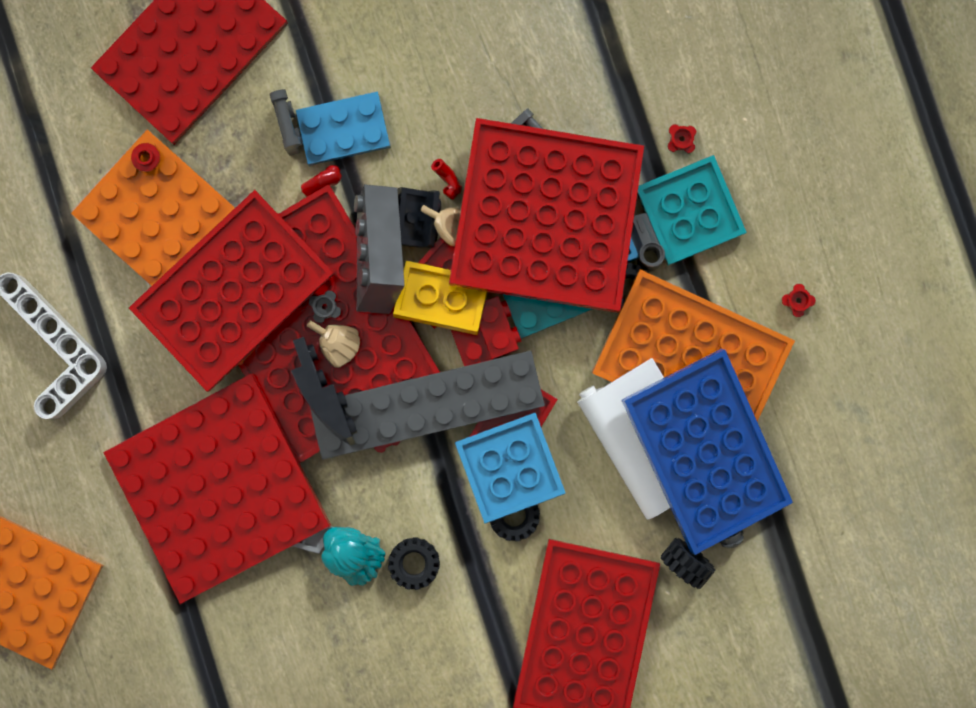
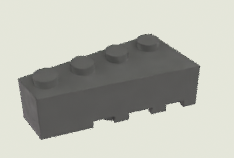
M364 184L360 195H356L354 200V211L357 212L355 228L357 236L356 311L390 314L405 286L397 187Z

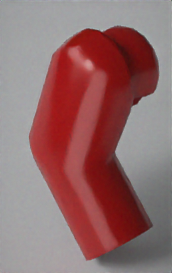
M436 159L432 163L431 169L447 184L443 189V194L449 199L454 200L458 194H461L462 186L454 171L442 159Z
M335 165L328 166L325 171L320 172L301 185L302 192L309 196L328 184L330 186L337 185L342 177L340 169Z

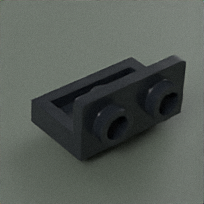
M398 188L402 246L422 249L434 247L439 235L434 226L435 219L421 212V208L425 205L440 213V191Z

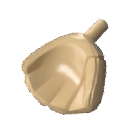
M423 205L421 212L435 219L434 226L440 237L450 246H455L461 209L450 207L438 213Z
M311 320L307 323V327L321 335L319 339L321 352L332 366L340 368L355 357L360 345L357 329L344 325H328L324 329Z

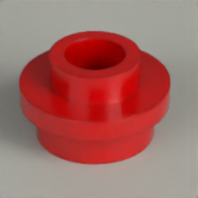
M141 143L133 149L131 161L138 170L150 172L159 165L160 153L154 145ZM144 152L150 154V158L146 162H142L140 158Z

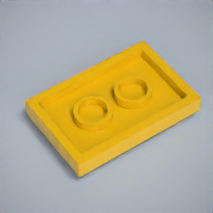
M406 261L404 267L405 286L396 301L393 317L478 335L487 291L450 286L451 270Z

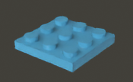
M536 413L455 442L484 524L566 494Z

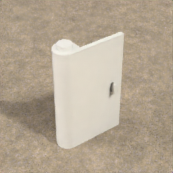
M653 358L645 361L605 387L596 389L594 386L587 388L579 394L581 399L577 401L646 519L658 516L668 510L670 506L621 400L664 378Z

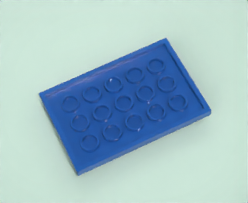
M719 349L621 400L692 554L696 555L793 503L725 349Z

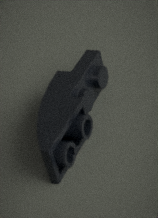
M304 337L293 340L302 366L291 370L308 405L317 418L339 439L350 446L356 444L353 435L358 432L352 417L346 418L343 410L348 407L343 391L337 393L333 384L328 386L323 370L317 371L314 361L319 360L314 345H308Z

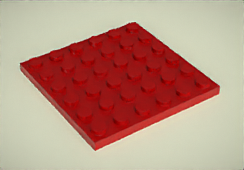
M476 118L449 285L619 313L644 146Z
M254 373L245 376L103 452L180 604L331 526Z

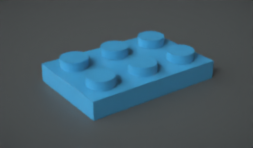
M378 91L296 110L309 166L391 148Z

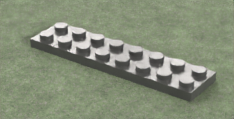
M527 351L344 395L348 407L343 409L346 418L352 417L358 432L353 435L356 444L351 446L333 434L317 418L311 408L310 411L321 457L324 460L545 405L532 351Z

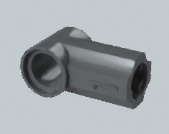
M647 213L634 216L631 234L639 255L637 264L648 272L655 271L663 262L665 251L657 240ZM644 252H655L658 261L655 263L647 262L643 255Z

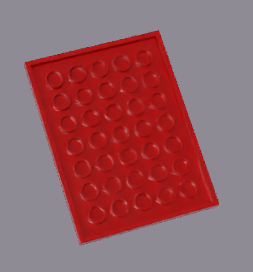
M329 184L280 212L279 216L334 273L312 296L325 295L327 291L334 292L336 294V305L341 309L340 316L337 318H327L322 323L316 322L313 318L315 314L313 307L309 305V297L259 344L241 365L238 364L244 376L254 373L299 463L319 453L320 449L310 406L302 395L291 370L302 366L293 340L304 337L308 345H314L319 360L314 361L317 371L322 369L328 386L333 384L337 393L343 391L344 395L440 373L411 322L393 317L395 305L390 314L356 311L357 236L353 223ZM323 304L322 308L324 310L327 309L328 306ZM311 320L324 329L328 325H344L357 329L360 345L355 357L340 368L332 366L321 352L319 344L321 335L307 327V323Z

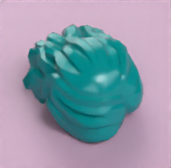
M331 527L324 534L323 544L325 550L322 552L321 559L325 567L332 574L342 577L351 586H364L372 578H377L378 572L375 569L382 568L381 562H384L386 555L385 551L380 548L379 538L366 536L359 530L351 527Z

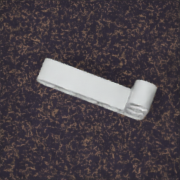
M4 273L0 276V295L69 365L38 396L34 403V410L39 417L58 419L104 376L107 369L106 362L24 277L14 273ZM16 279L18 283L17 290L10 294L7 289L8 283ZM35 299L38 305L34 313L29 314L27 304L30 300ZM51 319H55L57 329L54 333L49 334L46 329L47 323ZM74 339L77 343V349L74 353L69 354L66 351V344L69 340ZM90 359H94L97 364L96 371L92 374H88L85 369L86 363ZM70 379L76 382V390L72 394H68L65 390L66 382ZM49 399H53L56 403V409L52 414H48L45 410V403Z

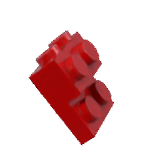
M499 296L485 301L478 335L451 330L464 366L493 360L519 350L517 344L522 342L516 326L510 328L507 317L512 316L506 300L500 302Z

